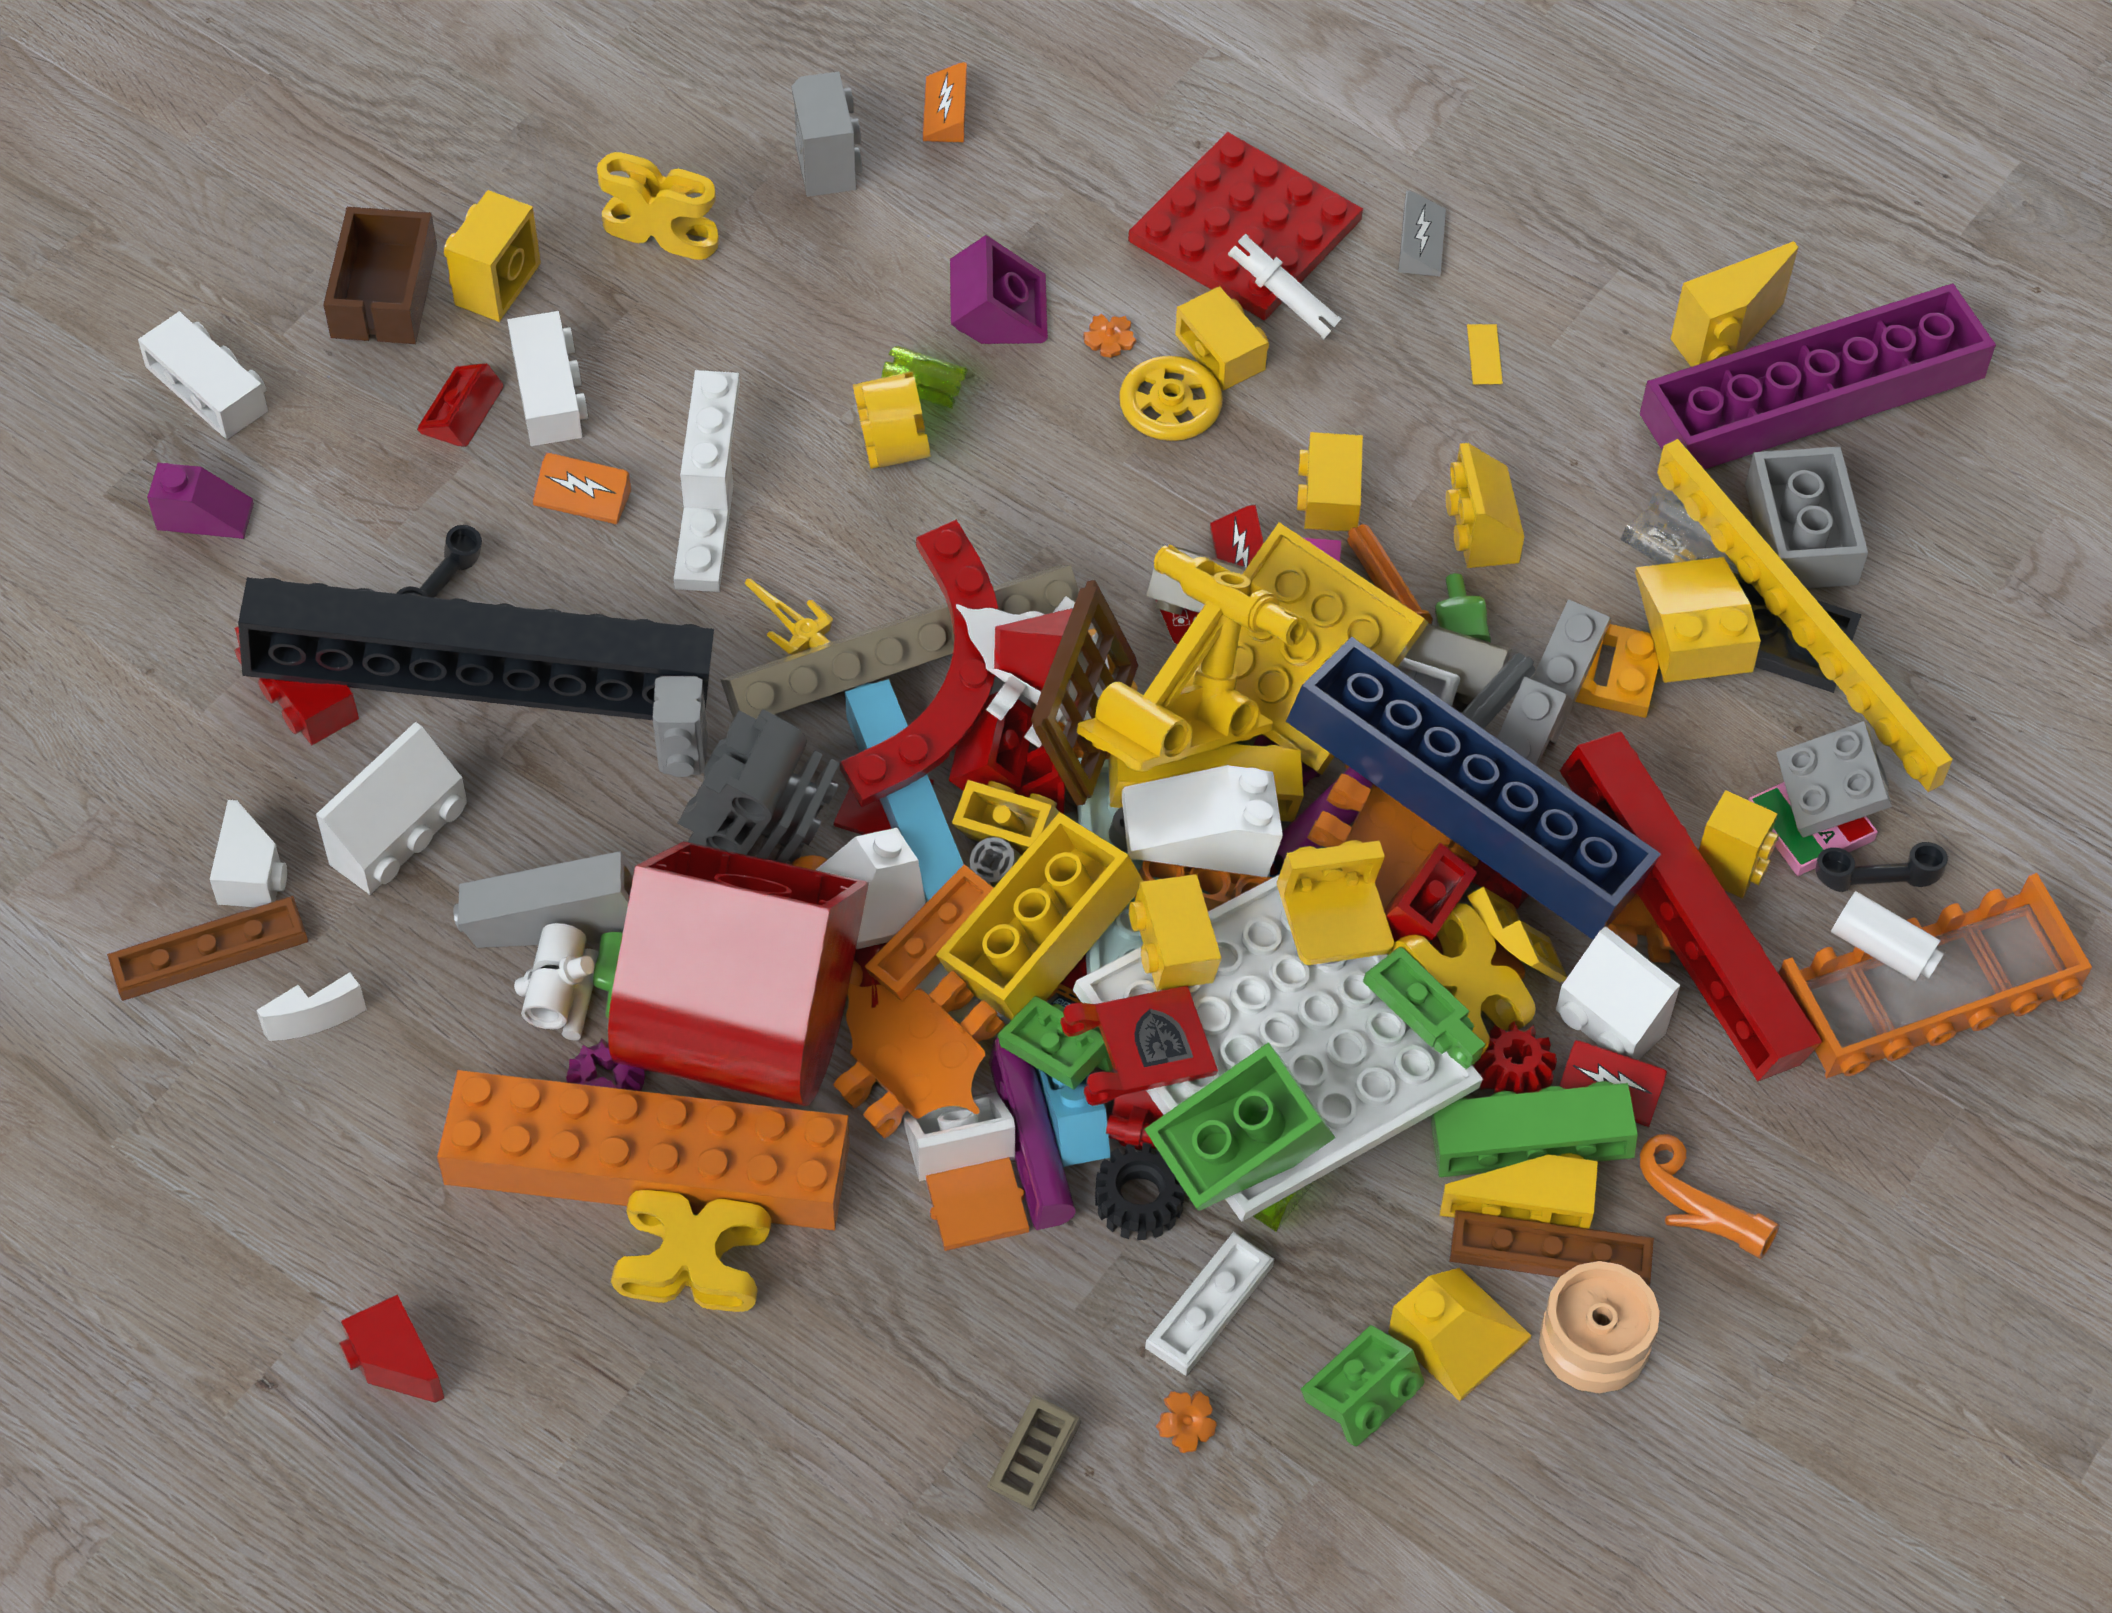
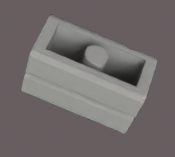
M660 676L655 679V702L653 706V727L659 772L675 777L700 775L704 773L706 766L708 737L703 681L696 676Z

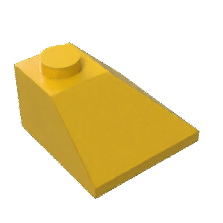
M1460 1268L1433 1274L1423 1280L1393 1306L1388 1333L1393 1338L1412 1348L1417 1361L1459 1401L1464 1399L1530 1341L1532 1336Z

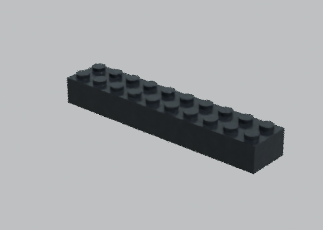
M250 577L246 579L238 621L242 676L303 683L347 685L349 688L653 720L655 679L660 676H696L703 681L705 709L707 704L714 629L703 628L694 624L657 623L648 619L630 620L607 617L603 614L585 615L561 612L557 609L522 608L506 603L494 605L469 602L460 598L449 600L422 597L415 593L395 594L377 592L369 588L350 589L331 587L323 583L304 584L281 581L276 578L259 579Z

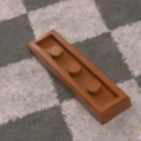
M290 896L107 954L119 995L121 1000L124 1001L307 943L308 939L294 896Z
M1456 1210L1449 1262L1560 1278V1276L1577 1265L1602 1261L1624 1266L1640 1275L1646 1284L1650 1286L1654 1238Z

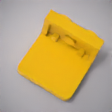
M1351 840L1339 846L1319 849L1307 846L1287 853L1276 884L1299 958L1304 964L1314 965L1384 955L1392 950L1394 939L1375 884L1385 858L1380 840L1363 843L1359 840Z

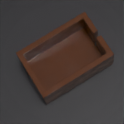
M346 207L323 304L330 338L369 341L370 334L376 335L377 342L416 344L437 251V241L431 212Z

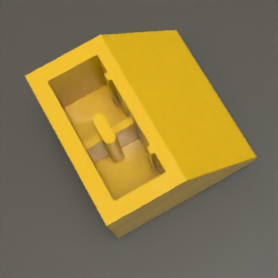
M1460 443L1457 462H1451L1450 464L1452 489L1446 490L1447 513L1449 516H1455L1457 523L1454 526L1455 548L1457 551H1463L1467 568L1520 563L1525 536L1508 467L1470 443Z

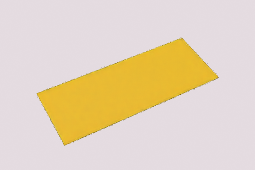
M1467 324L1473 384H1503L1497 324Z

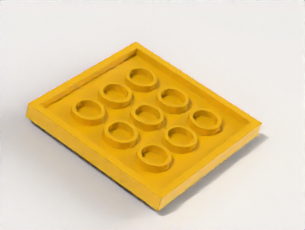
M1278 522L1242 575L1248 577L1251 583L1275 595L1282 608L1306 619L1308 629L1305 637L1299 644L1289 646L1283 640L1267 631L1254 633L1241 626L1234 669L1238 674L1235 690L1255 701L1259 706V713L1273 721L1272 730L1264 733V736L1283 748L1301 749V761L1322 775L1335 756L1286 722L1301 686L1351 637L1397 668L1424 631L1428 622Z

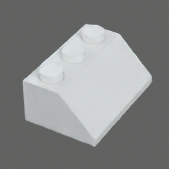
M415 722L316 813L329 865L371 895L381 884L389 883L397 875L400 866L414 853L423 851L439 829L447 822H452L460 816L467 804L462 776L425 729Z

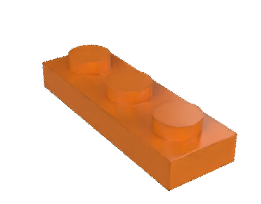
M964 864L865 965L869 975L899 1000L903 1001L940 963L936 954L991 892L993 887Z

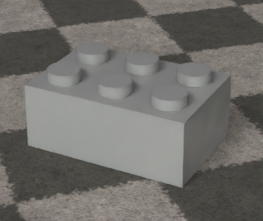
M1841 447L1754 452L1745 487L1757 532L1805 588L1858 585L1868 550Z

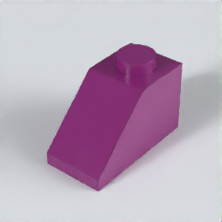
M160 462L157 463L147 496L156 530L244 539L254 505L253 498L203 467Z

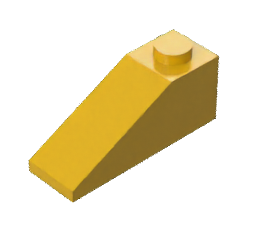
M1571 1153L1559 1156L1548 1154L1447 1183L1443 1191L1439 1216L1454 1218L1455 1211L1461 1210L1589 1229L1594 1214L1598 1161L1586 1160L1577 1154Z

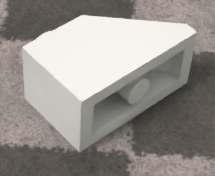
M228 800L210 876L211 886L217 905L258 907L274 902L277 891H284L287 882V865L280 862L276 844L237 800Z

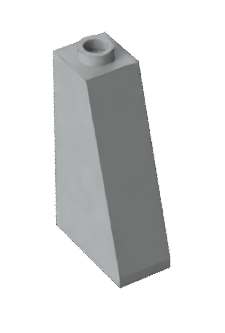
M619 851L459 884V903L455 904L453 909L455 924L460 932H464L476 948L539 945L543 927L553 923L567 924L581 930L587 938L586 943H600V937L604 933H623L634 869L622 852Z

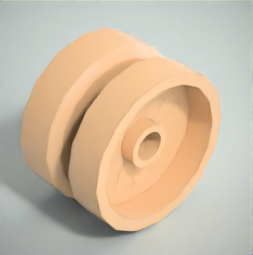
M1596 1261L1575 1266L1560 1276L1548 1298L1539 1339L1545 1363L1558 1379L1577 1390L1600 1394L1622 1389L1640 1375L1648 1362L1651 1347L1658 1332L1660 1310L1654 1292L1640 1275L1619 1264Z

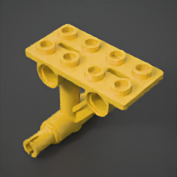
M1173 545L1163 546L1157 552L1154 559V568L1157 572L1179 582L1184 593L1204 604V607L1144 695L1122 682H1114L1105 688L1100 695L1095 718L1079 722L1077 726V733L1091 741L1094 747L1109 752L1125 762L1128 768L1136 771H1148L1161 764L1181 761L1194 754L1214 751L1221 746L1237 741H1247L1254 736L1270 732L1273 721L1259 713V706L1255 701L1235 690L1238 674L1234 669L1241 626L1254 633L1267 631L1283 640L1289 646L1299 644L1305 637L1308 629L1306 619L1282 608L1275 595L1251 583L1248 577L1240 573L1231 572L1206 557L1192 558L1179 551Z

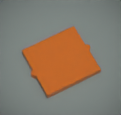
M1010 1157L926 1175V1183L933 1205L930 1209V1217L933 1220H937L945 1251L1029 1232V1225L1022 1204L1024 1190L1017 1186Z

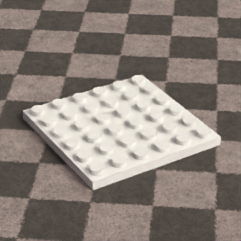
M1279 875L1208 911L1222 959L1213 983L1188 986L1214 1057L1218 1069L1217 1075L1146 1090L1163 1115H1165L1268 1042L1285 1062L1336 1138L1295 1167L1226 1198L1225 1200L1241 1222L1477 1090L1483 1080L1473 1065L1466 1070L1452 1059L1447 1051L1440 1054L1434 1047L1431 1048L1363 983L1365 973L1386 958L1387 954L1314 965H1306L1300 960L1276 884ZM1141 947L1076 980L1073 989L1082 1003L1098 1004L1157 992L1152 973L1147 974L1143 969Z

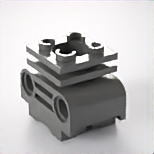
M764 709L761 710L756 719L739 710L729 726L727 737L721 739L714 748L704 768V781L699 787L696 796L687 803L678 824L693 831L688 840L690 843L747 855L758 837L763 835L765 837L755 857L767 859L778 843L781 847L774 861L785 864L787 861L793 863L794 860L801 856L804 844L809 846L821 824V820L816 817L820 810L823 809L825 803L829 805L838 788L839 783L833 781L832 778L840 763L831 759L815 783L811 782V778L823 754L814 750L798 774L794 773L807 744V739L802 731Z

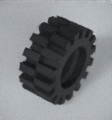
M1143 1143L1142 1152H1135V1146L1127 1144L1124 1155L1117 1148L1111 1152L1110 1161L1104 1158L1100 1164V1173L1097 1172L1095 1206H1098L1100 1219L1107 1218L1106 1227L1113 1232L1118 1226L1121 1227L1120 1236L1129 1239L1131 1231H1137V1241L1146 1240L1147 1231L1151 1230L1154 1238L1162 1236L1163 1226L1170 1231L1175 1226L1176 1217L1180 1218L1185 1191L1159 1151L1156 1154L1151 1153V1144ZM1145 1179L1157 1186L1159 1195L1152 1203L1143 1205L1133 1204L1124 1199L1121 1194V1188L1129 1180Z

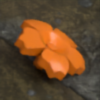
M1103 314L1093 316V321L1089 325V331L1083 334L1084 343L1093 351L1100 349L1101 356L1110 358L1120 355L1121 350H1131L1136 343V338L1133 337V332L1129 331L1131 321L1127 320L1126 316L1120 318L1114 316L1109 322Z
M1171 1391L1169 1396L1164 1398L1165 1405L1170 1412L1161 1413L1160 1421L1156 1428L1159 1430L1160 1437H1173L1172 1444L1178 1447L1180 1453L1194 1452L1198 1441L1206 1442L1209 1437L1215 1435L1217 1422L1206 1417L1213 1411L1208 1396H1205L1201 1391H1196L1192 1397L1187 1392L1178 1393Z

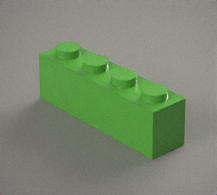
M1601 1081L1582 1088L1565 1089L1559 1086H1551L1532 1093L1516 1094L1511 1091H1502L1490 1097L1472 1099L1462 1097L1431 1115V1130L1439 1177L1485 1173L1548 1154L1559 1156L1571 1153L1577 1154L1586 1160L1598 1162L1630 1159L1635 1156L1638 1134L1628 1083L1613 1084Z

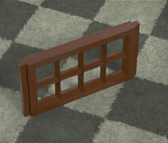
M1096 580L1087 581L1085 587L1080 588L1031 718L1033 729L1076 806L1085 805L1087 798H1092L1108 753L1107 751L1097 749L1091 741L1077 733L1078 723L1084 721L1087 711L1092 719L1095 718L1099 700L1095 693L1097 682L1102 691L1114 682H1122L1131 687L1139 666L1136 661L1137 658ZM1091 622L1099 635L1096 644L1088 632ZM1080 651L1088 663L1085 673L1077 660ZM1108 654L1115 665L1112 675L1105 664ZM1070 680L1077 691L1074 702L1067 691ZM1059 708L1067 721L1064 731H1062L1056 720ZM1076 740L1084 752L1081 763L1073 751Z

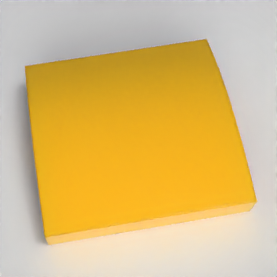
M1485 887L1467 895L1474 910L1485 923L1489 932L1506 950L1519 960L1559 983L1567 979L1565 970L1550 938L1521 921L1512 903Z

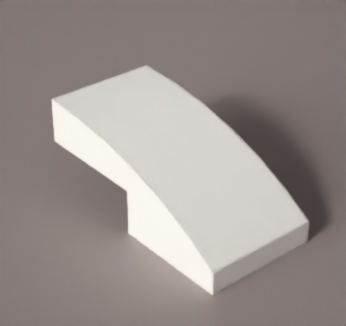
M349 972L309 998L300 986L296 985L256 1011L264 1035L269 1041H276L318 1033L339 1025L367 1009L361 986Z

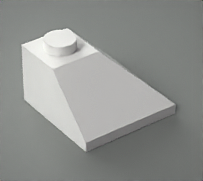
M898 828L856 836L816 869L821 872L869 882L856 949L889 942L926 904L919 861Z

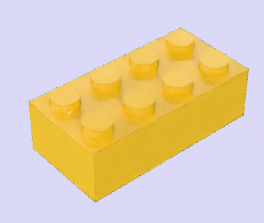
M1059 812L939 950L936 956L948 973L954 971L966 982V987L975 997L981 1001L985 1000L994 1010L1012 1020L1034 996L1044 1001L1047 1000L1135 897L1140 882H1143V879L1128 854Z

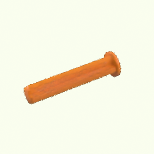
M1366 524L1351 528L1348 532V543L1375 586L1423 617L1428 624H1432L1433 618L1431 614L1421 609L1371 528Z

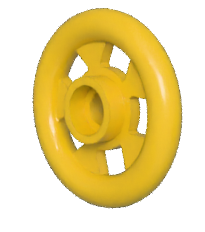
M1160 356L1140 363L1127 374L1120 388L1119 402L1127 421L1141 433L1159 440L1179 441L1195 437L1205 432L1214 424L1222 409L1223 395L1216 377L1200 363L1180 356ZM1165 373L1184 375L1182 381L1172 378L1165 379L1164 377ZM1144 381L1154 384L1148 395L1138 391ZM1202 388L1205 393V399L1193 400L1191 389ZM1167 393H1173V394H1176L1177 396L1169 397V396H1167V395H1165V394H1167ZM1151 406L1161 416L1153 420L1145 415L1143 411ZM1187 411H1190L1194 416L1193 419L1179 423L1175 417Z

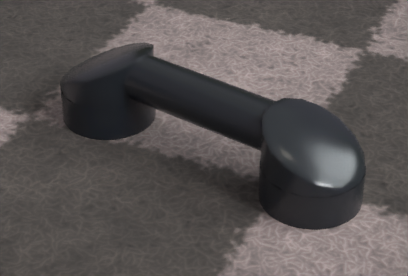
M457 525L451 528L446 535L444 560L420 588L408 586L400 589L396 594L415 593L422 597L435 598L458 570H466L472 567L478 560L482 545L480 533L468 525Z
M1921 842L1912 847L1907 863L1855 866L1853 856L1846 850L1827 848L1818 855L1815 871L1824 885L1838 892L1848 891L1850 885L1907 882L1914 887H1925L1937 882L1943 876L1948 855L1941 846L1935 843Z

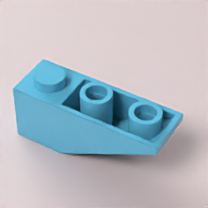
M1036 1068L1063 1167L1110 1158L1109 1137L1106 1134V1108L1104 1103L1092 1106L1086 1101L1084 1087L1087 1086L1088 1076L1073 1090Z

